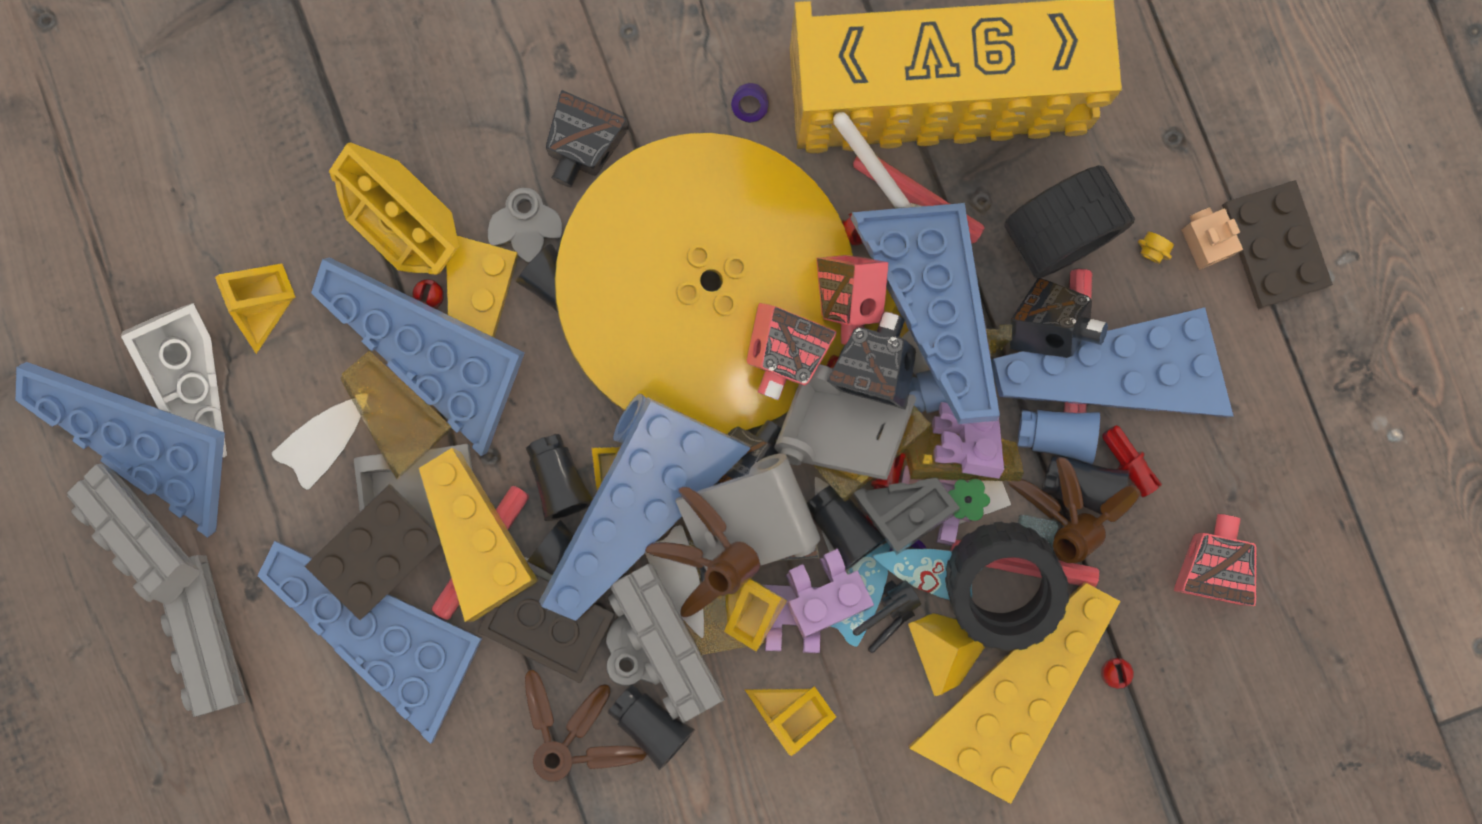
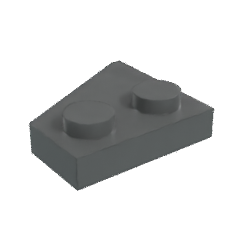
M937 478L918 480L914 484H891L887 488L867 491L865 489H858L853 493V497L896 555L960 510L959 506Z

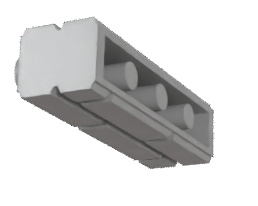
M101 463L96 464L84 476V480L78 481L67 492V497L75 505L71 510L73 515L84 525H91L94 528L95 532L92 534L94 541L103 549L111 550L116 555L112 560L113 564L123 574L134 577L137 582L133 585V588L146 601L151 602L155 599L166 605L171 604L183 592V588L188 587L200 575V570L121 476Z
M206 555L189 557L200 570V575L188 587H184L183 592L171 604H163L165 614L161 615L163 631L167 637L172 636L175 651L171 652L173 668L177 674L182 673L185 688L181 689L182 703L187 711H192L193 717L246 702Z
M649 563L616 581L610 587L614 594L608 596L609 602L618 617L625 614L632 628L626 630V633L636 651L644 649L650 661L644 665L654 685L661 682L668 696L663 698V702L673 720L680 716L682 722L685 723L726 700L654 566Z

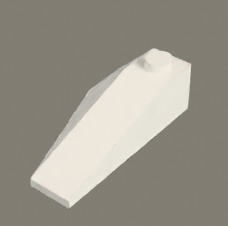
M194 303L158 315L122 332L121 337L158 409L224 432L211 337ZM224 438L223 457L227 456L226 445H225V438Z

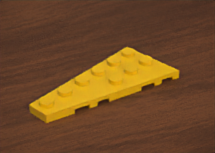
M1084 582L1069 596L1065 616L1052 634H1049L1044 638V641L1037 645H1031L1023 650L1016 649L1004 656L952 708L943 713L922 736L914 740L909 745V749L1011 804L1121 601Z

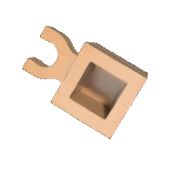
M1211 208L1201 210L1191 215V222L1181 229L1199 270L1230 258L1243 250L1237 236L1240 230L1235 219H1229L1225 208L1214 213Z

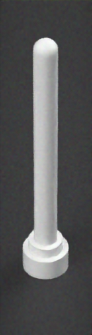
M844 112L837 113L833 118L834 125L895 209L922 207L908 201L848 115Z

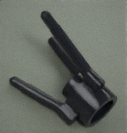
M893 580L885 584L882 595H886V597L881 599L885 608L853 630V634L858 636L889 615L893 619L897 617L869 646L868 650L870 653H874L904 622L915 616L913 610L921 606L917 594L906 580L897 585Z

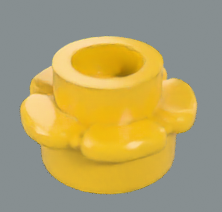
M1148 231L1143 240H1138V244L1142 248L1140 254L1148 260L1160 264L1162 259L1169 260L1172 258L1170 253L1174 244L1166 238Z

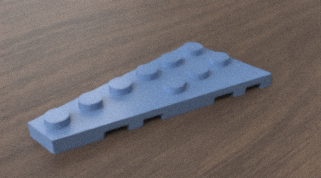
M965 203L852 212L851 220L871 259L888 262L886 287L902 318L905 319L913 339L958 424L997 421L1000 413Z
M1205 307L1109 330L1102 345L1082 340L1074 355L1069 358L1022 351L991 359L999 397L1060 401L1072 404H1093L1149 411L1181 412L1194 415H1214L1227 418L1233 417Z
M647 397L539 600L541 606L576 621L646 552L645 549L648 545L655 543L682 517L676 503V498L681 497L678 491L680 487H689L696 492L713 486L751 448L731 436Z

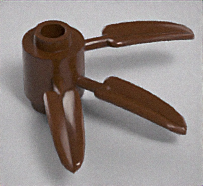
M1058 457L1057 468L1064 505L1070 511L1071 521L1069 522L1059 513L1061 505L1049 494L1043 492L1042 489L1018 477L1007 479L1010 487L1042 511L1050 519L1055 518L1063 525L1055 534L1053 551L1065 563L1082 562L1099 548L1106 538L1105 528L1102 523L1106 520L1116 522L1136 503L1140 496V490L1134 485H1129L1115 493L1101 505L1102 515L1098 518L1088 513L1077 515V510L1082 509L1084 505L1080 484L1069 460Z
M680 487L678 489L680 495L697 514L713 536L719 539L725 548L713 560L703 558V551L699 548L678 543H652L645 549L648 554L697 568L707 566L705 580L689 595L681 606L680 616L690 617L705 608L718 596L736 593L758 573L760 560L755 550L744 542H733L730 544L723 533L726 531L727 526L714 508L691 488Z
M529 670L526 673L525 690L532 726L536 730L541 729L544 744L538 747L533 756V767L543 780L548 782L563 780L570 773L572 764L587 763V767L590 769H601L634 764L646 758L647 754L641 747L636 746L590 747L586 750V755L571 756L568 749L569 745L575 737L583 738L589 731L608 700L610 687L606 684L600 685L585 699L567 723L566 729L570 733L560 743L551 741L548 727L554 724V719L543 682L536 671ZM549 754H556L560 758V764L558 767L550 769L545 765V758Z

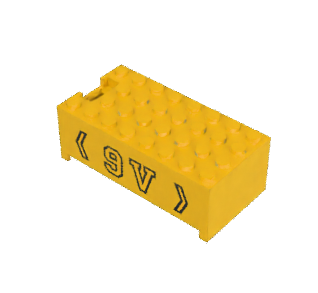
M1056 0L813 17L811 1L795 2L789 49L797 149H805L806 153H823L828 151V147L843 146L845 151H853L834 125L833 118L839 112H844L848 115L868 144H880V148L885 149L897 148L902 146V142L917 141L918 146L936 145L941 139H954V143L958 144L971 143L976 141V137L991 136L992 141H1005L1012 139L1013 135L1028 134V138L1039 139L1050 136V132L1065 131L1066 136H1079L1086 134L1087 130H1090L1100 118V107L1111 104L1122 90L1114 0Z

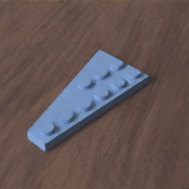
M330 257L322 259L311 294L343 324L348 323L363 338L361 342L371 351L376 350L388 362L387 366L428 406L433 405L448 419L447 424L456 433L460 431L474 444L472 448L480 456L486 454L525 353Z
M28 362L16 367L15 401L50 426L57 424L74 436L72 441L83 449L89 446L102 456L101 462L147 495L154 493L170 504L169 511L179 518L185 515L198 524L197 530L207 538L216 532L224 432Z
M274 541L257 576L290 608H293L309 624L311 629L319 636L321 635L345 662L376 692H379L396 708L395 710L432 744L483 638L390 594H387L367 615L359 620L304 567L312 557L278 541Z

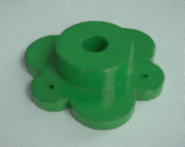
M963 479L957 480L954 485L955 489L948 492L960 508L959 512L954 516L957 519L967 517L971 521L980 520L984 515L983 507H987L990 504V497L984 493V483L979 479H972L968 483ZM970 497L972 502L966 503L965 498Z

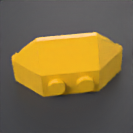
M354 143L346 144L329 170L332 181H335L337 196L346 221L398 271L439 274L459 248L452 212L398 160Z

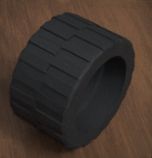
M1097 165L1078 172L1035 196L1013 212L1005 220L1004 227L1033 277L1041 278L1071 265L1109 243L1134 224L1135 218L1106 168Z
M994 522V524L977 527L975 531L966 534L962 541L954 547L951 552V558L947 562L945 583L957 622L971 639L982 643L984 647L990 649L995 648L1000 649V651L1023 650L1044 641L1045 637L1052 634L1058 628L1057 625L1063 620L1066 613V605L1069 603L1067 589L1069 585L1055 552L1052 550L1049 542L1044 537L1038 535L1037 531L1030 527L1021 526L1020 523ZM1015 557L1028 560L1038 567L1042 577L1040 587L1032 600L1025 606L1011 612L995 613L984 610L973 602L970 594L973 580L991 562L1002 558Z

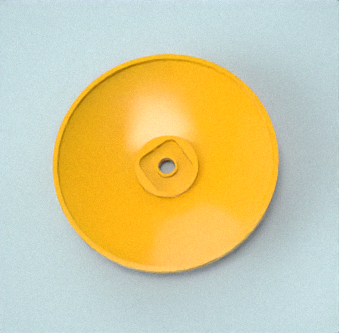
M690 133L667 137L637 148L617 160L589 186L577 203L566 225L556 260L555 298L559 321L565 340L584 374L604 396L625 411L634 397L642 394L646 398H651L724 434H728L735 427L748 430L763 425L767 420L772 421L788 412L799 385L798 383L786 380L779 400L757 392L765 371L747 364V356L759 303L779 307L836 331L832 343L820 362L821 365L826 366L833 354L839 357L844 344H841V323L825 320L821 313L817 258L842 255L853 256L851 245L842 221L826 194L809 175L785 156L764 145L731 135ZM714 271L719 275L721 285L717 291L710 292L701 286L700 278L703 272Z

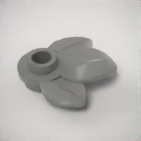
M518 188L510 193L506 200L505 208L492 215L488 227L490 245L497 246L511 241L514 250L528 263L542 250L544 237L560 238L562 236V222L558 213L554 209L543 205L540 195L530 188ZM523 201H528L532 205L531 210L527 213L518 211V206Z
M622 615L613 622L607 633L606 645L611 654L607 661V674L615 684L620 686H631L639 680L653 683L644 666L650 661L643 648L636 651L626 633V630L632 627L626 616ZM623 660H628L632 663L633 670L623 672L619 668V663Z

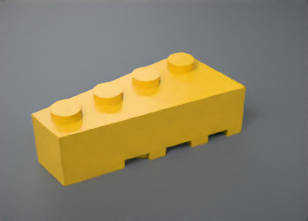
M450 448L419 468L465 622H474L538 582L537 577L460 451Z

